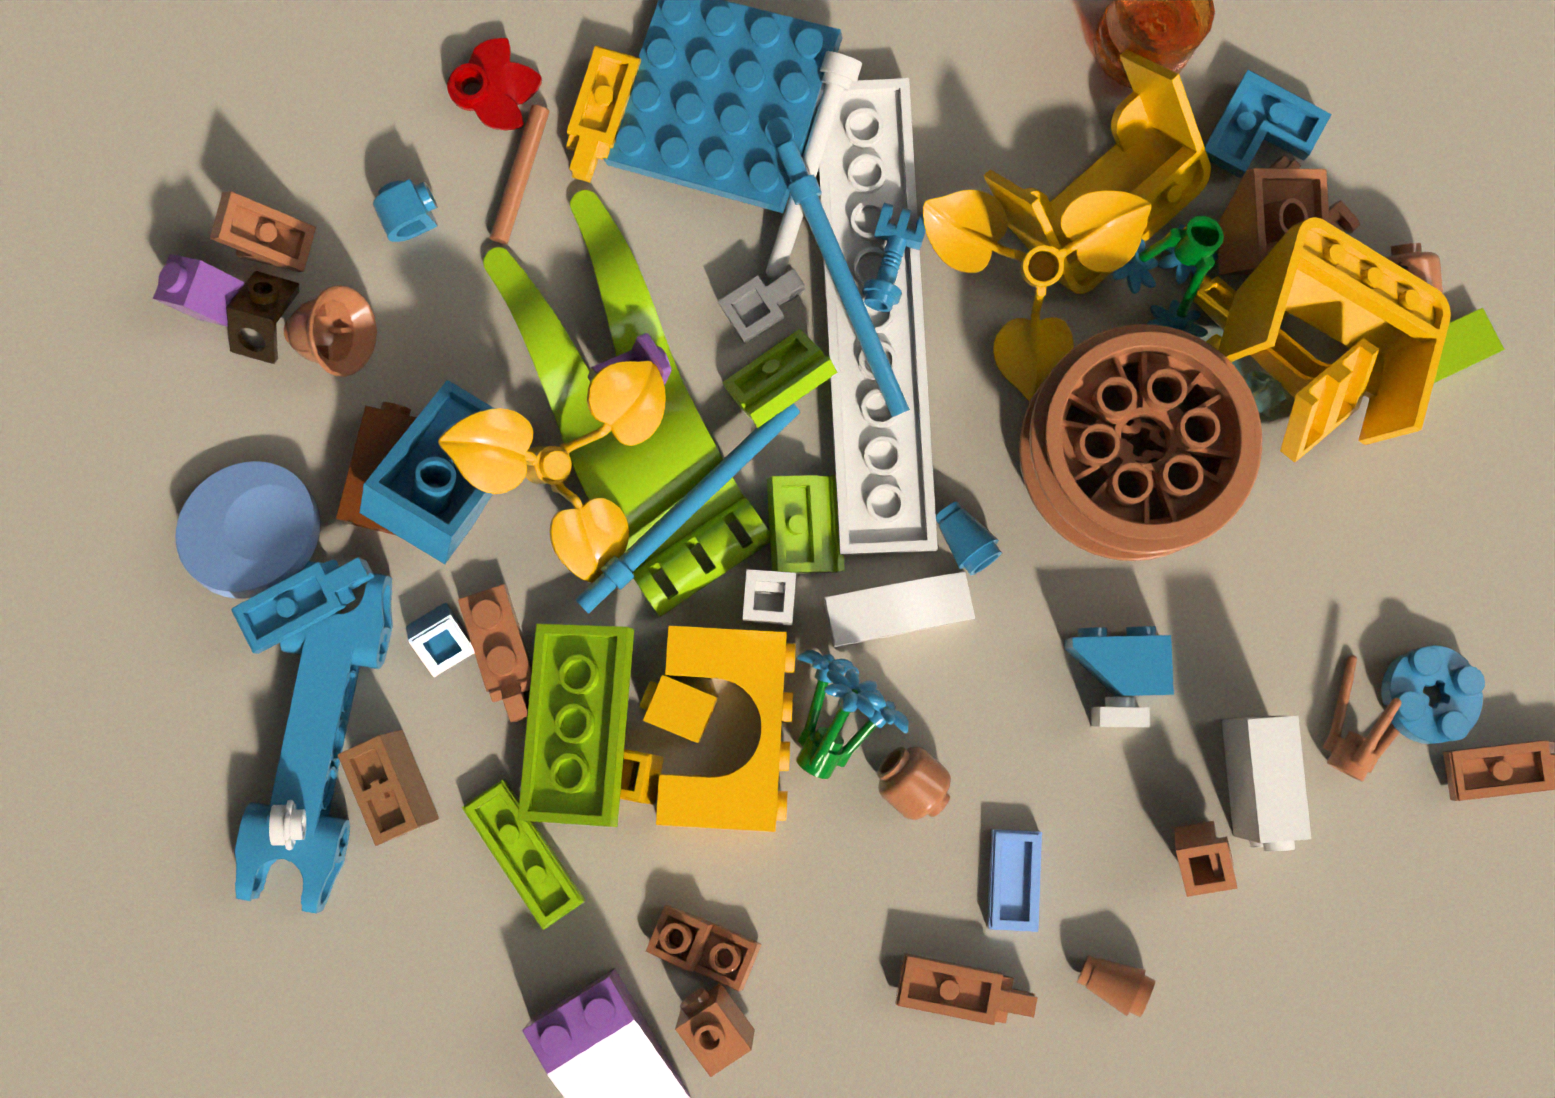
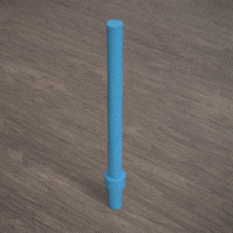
M795 141L784 143L777 148V151L791 181L788 189L795 205H801L890 415L891 417L898 416L910 409L818 197L822 194L815 175H809Z
M793 403L751 432L619 558L614 555L601 568L603 573L575 599L576 602L589 614L616 587L620 590L624 588L635 577L632 572L800 414L797 406Z

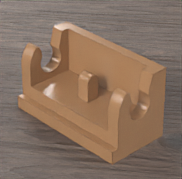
M402 730L378 735L337 754L375 846L439 820V816Z

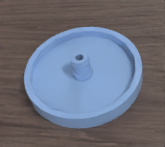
M261 461L234 464L209 476L195 488L186 500L176 526L175 540L180 561L188 573L209 591L228 598H251L303 570L317 546L320 534V514L311 492L296 475L286 468Z

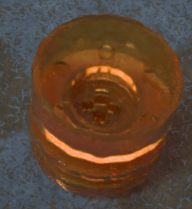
M1110 0L1096 25L1093 37L1095 57L1105 74L1118 84L1131 89V84L1120 58V55L1126 49L1180 74L1211 31L1215 15L1213 0Z

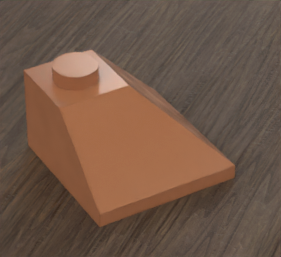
M1253 168L1247 170L1218 223L1224 235L1223 243L1218 248L1219 275L1251 274L1285 233L1295 224L1312 217L1321 218L1330 223L1326 169Z

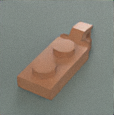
M503 584L457 599L486 692H489L492 702L503 700L510 722L526 719L529 706L526 692L530 691L532 663L507 586Z
M1536 740L1443 751L1450 800L1463 801L1555 790V741Z
M904 953L895 1004L901 1007L995 1025V1022L1006 1023L1008 1013L1034 1018L1038 997H1035V993L1013 989L1014 978L1005 976L1001 972Z

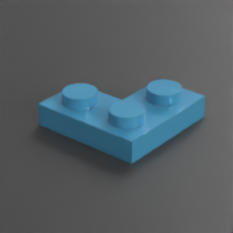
M1247 70L1204 147L1209 162L1241 178L1248 169L1263 140L1304 161L1312 152L1332 114Z

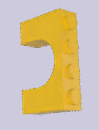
M668 626L665 675L722 679L740 686L751 696L758 708L761 718V737L758 747L750 760L741 768L731 773L719 776L659 774L656 825L776 832V820L786 821L788 791H778L779 771H789L790 742L781 741L782 721L792 722L793 692H783L784 672L794 673L796 644L786 643L787 632Z

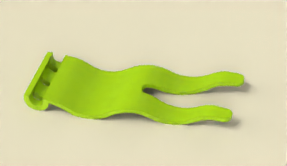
M581 190L572 197L570 208L582 233L594 267L616 356L632 350L637 336L648 333L655 345L665 351L672 370L665 384L666 401L664 415L659 427L650 438L642 443L628 446L621 444L615 438L612 431H610L606 436L569 453L573 467L588 499L605 498L620 507L625 514L629 527V540L626 552L716 467L723 458L681 378L647 285L626 240L598 196L590 190ZM495 247L489 250L484 257V268L501 293L518 326L546 393L564 443L599 429L604 423L599 422L591 415L587 404V392L590 384L587 378L589 370L567 331L541 292L510 253L502 247ZM732 477L632 572L635 576L634 580L661 617L769 544L771 533L753 506L744 497ZM735 519L739 521L751 539L743 547L727 526ZM698 544L702 546L714 564L706 572L703 571L690 552ZM661 569H663L677 590L668 598L653 577Z

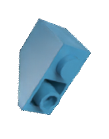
M1156 626L1126 627V636L1107 637V627L1077 628L1078 637L1064 639L1065 650L1114 696L1174 695L1171 635H1156Z

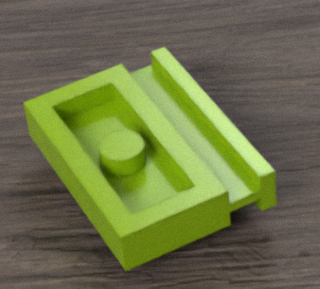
M798 329L722 383L731 398L759 428L838 372L831 359L825 356L821 349L801 329Z
M836 475L771 476L767 478L772 571L796 574L839 573L845 571L844 555H840Z

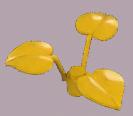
M962 190L943 197L929 199L924 203L923 221L928 240L936 254L945 264L960 272L977 273L988 265L992 251L1021 262L1020 272L1023 279L1029 285L1036 287L1031 320L1015 318L1008 321L997 333L993 344L994 360L999 371L1028 401H1031L1038 387L1058 362L1074 348L1072 332L1064 320L1057 317L1040 320L1043 299L1046 295V286H1050L1060 279L1064 271L1063 259L1075 250L1082 266L1094 272L1107 273L1127 264L1135 255L1141 243L1145 224L1152 208L1148 200L1131 193L1114 190L1095 191L1084 194L1072 201L1060 218V228L1071 242L1058 251L1051 246L1043 245L1035 247L1027 253L997 243L1007 231L1008 219L1003 205L996 197L987 192Z
M652 361L617 362L602 368L596 373L589 384L587 404L591 415L604 424L599 429L573 441L562 443L559 447L535 446L529 449L534 434L530 422L521 414L502 408L487 409L461 419L440 436L438 444L452 459L462 476L480 491L492 494L506 493L516 488L526 477L535 484L551 485L554 493H559L570 501L574 509L561 510L551 519L550 541L556 556L569 571L580 579L593 583L603 573L601 568L614 555L619 558L624 554L629 540V527L625 514L612 501L605 498H593L583 505L581 499L564 486L563 482L570 475L572 468L569 453L606 436L610 431H612L615 438L621 444L628 446L642 443L650 438L659 427L664 415L666 401L664 382L659 369Z

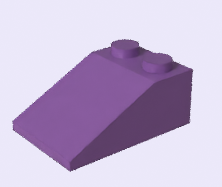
M615 968L537 1015L522 1030L547 1075L564 1098L691 1097Z

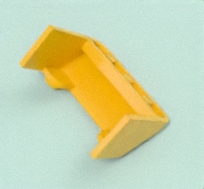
M1127 49L1120 55L1133 92L1116 107L1111 119V132L1116 144L1052 201H1049L1047 195L1036 188L1023 189L991 169L983 175L992 195L1003 205L1007 214L1009 229L1029 250L1046 245L1058 251L1071 242L1060 228V218L1066 207L1084 194L1095 191L1114 190L1131 193L1148 200L1152 208L1142 239L1146 242L1204 190L1210 178L1211 165L1178 73ZM1075 250L1063 259L1064 271L1058 282L1076 294H1084L1095 288L1113 271L1107 273L1094 272L1085 268L1079 262Z
M1312 217L1293 225L1237 289L1218 351L1232 362L1275 346L1285 311L1350 349L1364 338L1376 346L1379 352L1364 396L1369 398V403L1358 441L1368 445L1421 431L1450 323L1451 312L1446 297L1435 287L1321 218Z

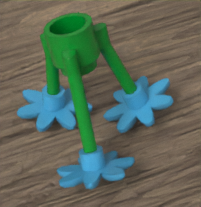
M1196 216L1186 226L1181 224L1178 228H1172L1165 237L1160 238L1158 242L1145 249L1144 240L1141 239L1140 246L1132 259L1123 267L1113 272L1112 277L1114 280H1121L1127 277L1129 290L1133 294L1140 291L1141 283L1148 288L1156 286V282L1148 270L1157 266L1161 269L1177 266L1176 282L1178 284L1186 281L1190 271L1194 274L1181 303L1177 300H1172L1169 311L1158 305H1151L1150 311L1156 319L1148 321L1147 324L1172 327L1199 338L1207 336L1208 331L1205 328L1194 324L1200 318L1201 312L1189 310L1205 276H1208L1207 272L1218 259L1216 251L1224 239L1222 228L1212 218ZM1164 250L1171 253L1165 256L1163 259H1161L1159 261V264L1158 261L1155 258H1153L1156 255L1163 252Z
M806 650L797 656L798 660L811 663V667L817 669L814 678L818 680L806 725L797 740L802 745V748L796 757V762L804 771L817 778H830L836 766L845 767L852 753L876 727L882 728L886 722L889 725L894 723L902 732L908 733L909 720L900 711L895 710L894 702H885L883 695L877 690L878 685L875 681L866 680L859 684L860 672L853 666L851 661L847 659L835 660L834 656L830 653L822 656L814 650ZM825 694L840 697V708L829 728L819 727L815 731ZM859 708L869 720L845 746H842L844 739L838 733L849 713L855 712Z

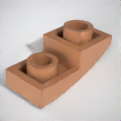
M664 905L646 952L688 972L696 971L736 991H742L762 944L688 912Z

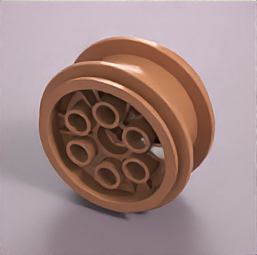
M1151 324L1126 325L1109 329L1088 338L1069 351L1053 368L1033 395L1024 415L1019 438V459L1024 484L1033 504L1044 520L1065 540L1078 548L1097 556L1120 561H1142L1164 557L1195 545L1220 530L1235 516L1249 496L1257 478L1262 455V427L1258 408L1250 388L1237 368L1220 351L1201 338L1172 327ZM1124 372L1138 373V392L1134 385L1127 380ZM1153 382H1164L1171 388L1173 393L1171 403H1162L1156 399L1152 391ZM1112 389L1121 394L1124 399L1123 411H1113L1105 406L1102 401L1103 390ZM1186 398L1194 409L1184 414L1178 405ZM1071 405L1096 418L1097 421L1094 425H1086L1066 421V417ZM1141 417L1151 419L1157 424L1152 426L1149 423H1144L1141 421ZM1188 419L1196 420L1204 427L1205 439L1203 442L1193 441L1187 435L1185 423ZM1161 430L1164 431L1166 440L1161 438L1159 433ZM1096 435L1102 440L1103 446L1107 449L1105 458H1095L1087 452L1085 448L1086 436ZM1136 435L1142 438L1140 445L1147 449L1138 456L1132 453L1134 445L1127 442ZM1191 454L1208 457V471L1203 469L1200 463L1191 457ZM1170 466H1179L1186 471L1189 483L1185 490L1174 487L1169 481L1168 471ZM1101 468L1100 473L1103 477L1107 476V478L1089 498L1076 482ZM1120 474H1130L1134 477L1140 487L1136 498L1127 497L1119 490L1118 477ZM1153 489L1157 490L1166 515L1165 518L1154 520L1149 518V494Z

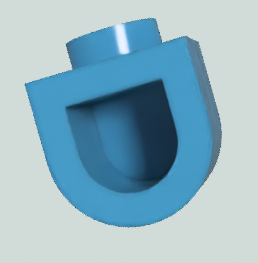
M411 179L393 181L379 189V195L374 199L373 207L389 241H406L438 227L431 212L438 208L425 182L415 185Z

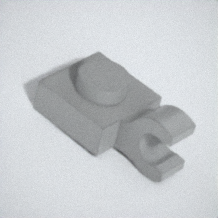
M795 269L783 274L766 287L757 275L720 299L718 303L744 344L785 319L779 305L787 303L805 292L803 287L805 285Z

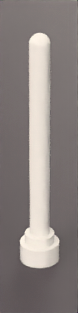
M826 51L820 69V72L824 73L821 82L825 84V88L802 156L809 175L814 174L815 177L843 91H849L851 83L856 84L862 67L860 61L837 52ZM791 193L766 268L767 277L773 281L785 274L804 215L801 205H795Z

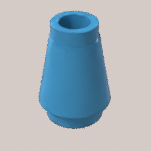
M958 501L951 503L936 515V522L939 524V528L959 569L965 568L971 576L991 565L1002 554L996 545L999 540L966 509L962 508Z

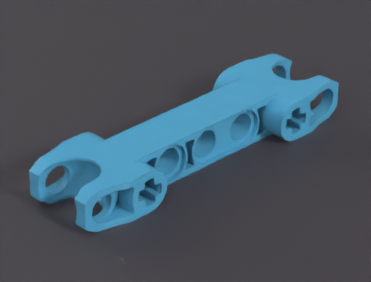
M308 561L304 569L315 564L316 562ZM374 573L375 577L367 581L361 603L354 610L345 614L336 612L280 642L283 652L301 655L270 805L250 802L244 811L235 846L236 899L246 901L258 899L264 889L270 867L278 859H285L292 862L300 870L303 878L302 911L316 914L325 908L336 877L344 865L350 835L349 820L329 816L340 765L337 754L343 751L360 666L380 669L386 659L393 628L391 612L392 577ZM288 800H293L297 809H305L306 811L305 839L296 840L292 850H287L285 845L272 846L269 836L272 806L286 805Z

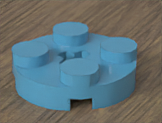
M1433 645L1412 649L1393 660L1384 674L1381 696L1383 705H1389L1393 698L1401 700V706L1391 722L1396 730L1405 737L1423 744L1462 740L1467 736L1480 716L1485 679L1482 672L1478 668L1471 666L1468 660L1458 652L1447 647ZM1435 684L1441 693V700L1435 703L1432 708L1428 705L1429 696L1423 693V689L1425 686L1430 687Z

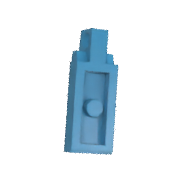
M360 557L341 567L336 559L325 563L317 562L238 604L231 611L252 652L259 654L347 607L346 604L356 599L352 589L371 580L375 575L367 560H363Z

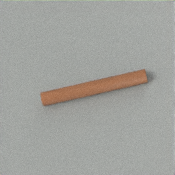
M540 105L531 106L490 234V239L497 243L507 245L549 116L550 111Z

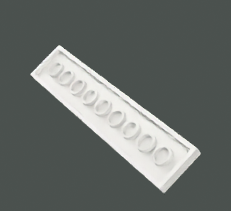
M909 78L857 80L856 84L851 83L849 91H843L818 169L819 187L822 191L820 195L821 204L863 302L865 299L862 293L866 280L876 279L887 244L886 240L874 237L884 202L893 205V214L889 223L897 225L902 208L909 209L912 212L907 228L916 230L918 216ZM910 247L905 248L894 284L902 292L899 303L893 305L892 310L889 312L877 311L865 305L910 409L895 417L890 415L824 260L829 358L838 372L830 378L839 543L840 555L844 556L926 552L938 549L920 250Z

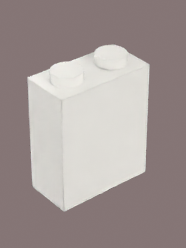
M1267 715L1221 719L1233 836L1249 840L1250 847H1264V851L1294 850L1295 840L1311 839L1298 715Z

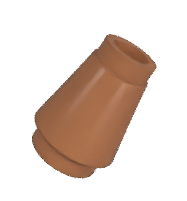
M1088 955L1078 976L1077 983L1086 986V989L1125 1016H1128L1130 1012L1141 1017L1148 1004L1156 980L1146 976V970L1100 958L1096 959Z

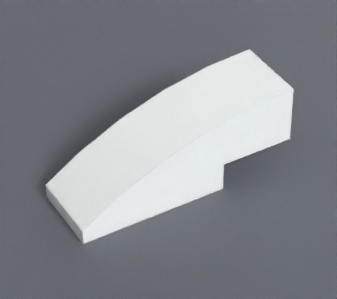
M965 572L890 584L825 597L824 599L834 648L975 619Z

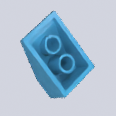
M446 380L364 483L359 513L443 564H446L472 529L493 494L480 491L472 486L462 476L448 454L440 447L438 439L461 419L480 411L495 408Z

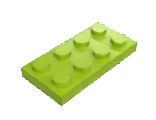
M536 624L518 811L519 821L618 827L634 629L623 626Z

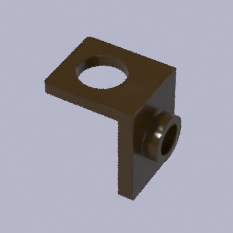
M254 271L227 306L230 352L275 364L278 360L276 323L300 292L299 283ZM250 328L257 331L263 337L265 346L254 347L248 344L241 335V329Z

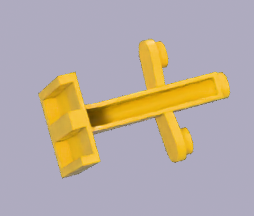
M1206 275L1193 302L1224 330L1236 291L1220 277L1216 276L1214 279H1211ZM1284 312L1282 321L1290 314L1289 312ZM1280 328L1275 346L1250 355L1295 398L1280 452L1293 462L1298 461L1359 409L1379 352L1376 346L1363 338L1333 364H1327L1316 359ZM1215 334L1206 342L1218 350L1222 337Z

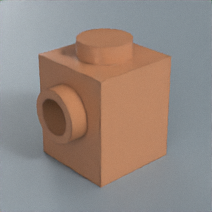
M721 983L707 992L704 988H700L681 1003L675 1030L710 1077L752 1050L755 1029Z

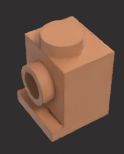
M1214 821L1174 827L1176 854L1187 897L1238 889L1228 837L1218 838Z

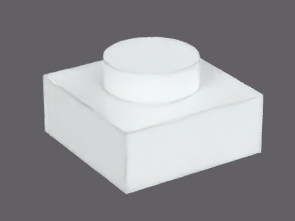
M1105 697V707H1091V726L1150 727V707H1135V697Z

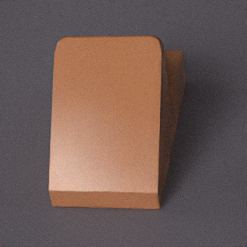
M230 191L222 192L209 239L237 249L236 256L304 272L316 227Z

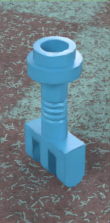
M884 202L874 237L887 241L885 253L883 254L876 279L866 280L862 289V293L865 296L864 303L869 308L881 312H889L892 310L893 305L899 303L902 292L894 284L905 248L910 247L916 250L921 248L926 232L922 213L917 219L916 230L909 229L907 225L912 210L902 208L898 224H892L889 221L893 214V205Z

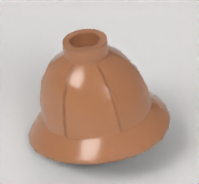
M336 285L323 290L316 299L305 302L294 311L284 325V336L291 347L303 358L319 364L329 374L346 377L360 371L369 361L376 344L377 327L372 309L365 298L348 286Z

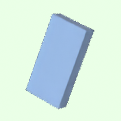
M991 829L988 929L1038 932L1042 832Z

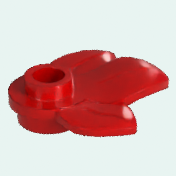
M494 38L480 43L474 48L469 63L462 64L454 69L447 82L449 96L456 106L463 110L475 111L485 126L504 131L514 130L523 126V117L518 105L532 98L542 84V77L535 70L519 63L510 62L511 47L508 38ZM470 83H478L480 85L479 91L473 95L464 93L465 87Z

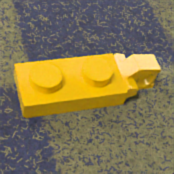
M597 45L594 47L567 128L569 138L566 147L569 150L575 151L569 167L573 173L572 178L591 183L598 158H608L610 149L614 147L641 58Z

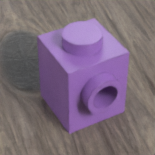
M169 254L166 265L159 274L158 286L153 299L195 319L228 327L227 306L243 287L244 282L201 260Z

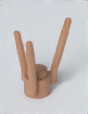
M1350 655L1347 658L1331 731L1322 748L1332 753L1327 761L1328 765L1363 782L1367 773L1372 772L1378 759L1400 733L1393 724L1386 732L1385 730L1393 720L1402 702L1399 698L1391 700L1367 738L1352 731L1348 732L1345 739L1342 738L1341 733L1357 663V657Z

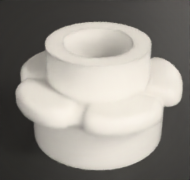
M288 800L286 805L272 806L269 836L272 846L285 845L287 850H292L296 840L305 839L306 811L305 809H297L294 801Z

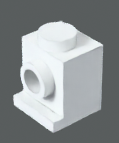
M746 569L743 622L792 626L796 573Z

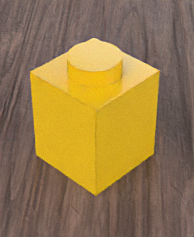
M662 675L659 683L649 682L639 708L647 711L643 721L693 742L700 743L718 697Z

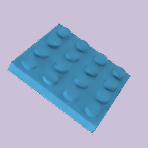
M658 0L638 57L641 58V63L614 147L610 149L608 158H603L608 166L783 213L790 195L788 185L791 184V181L777 148L789 141H795L801 157L803 156L825 88V84L821 82L824 75L823 72H820L826 51L838 53L843 39L841 29L725 0Z

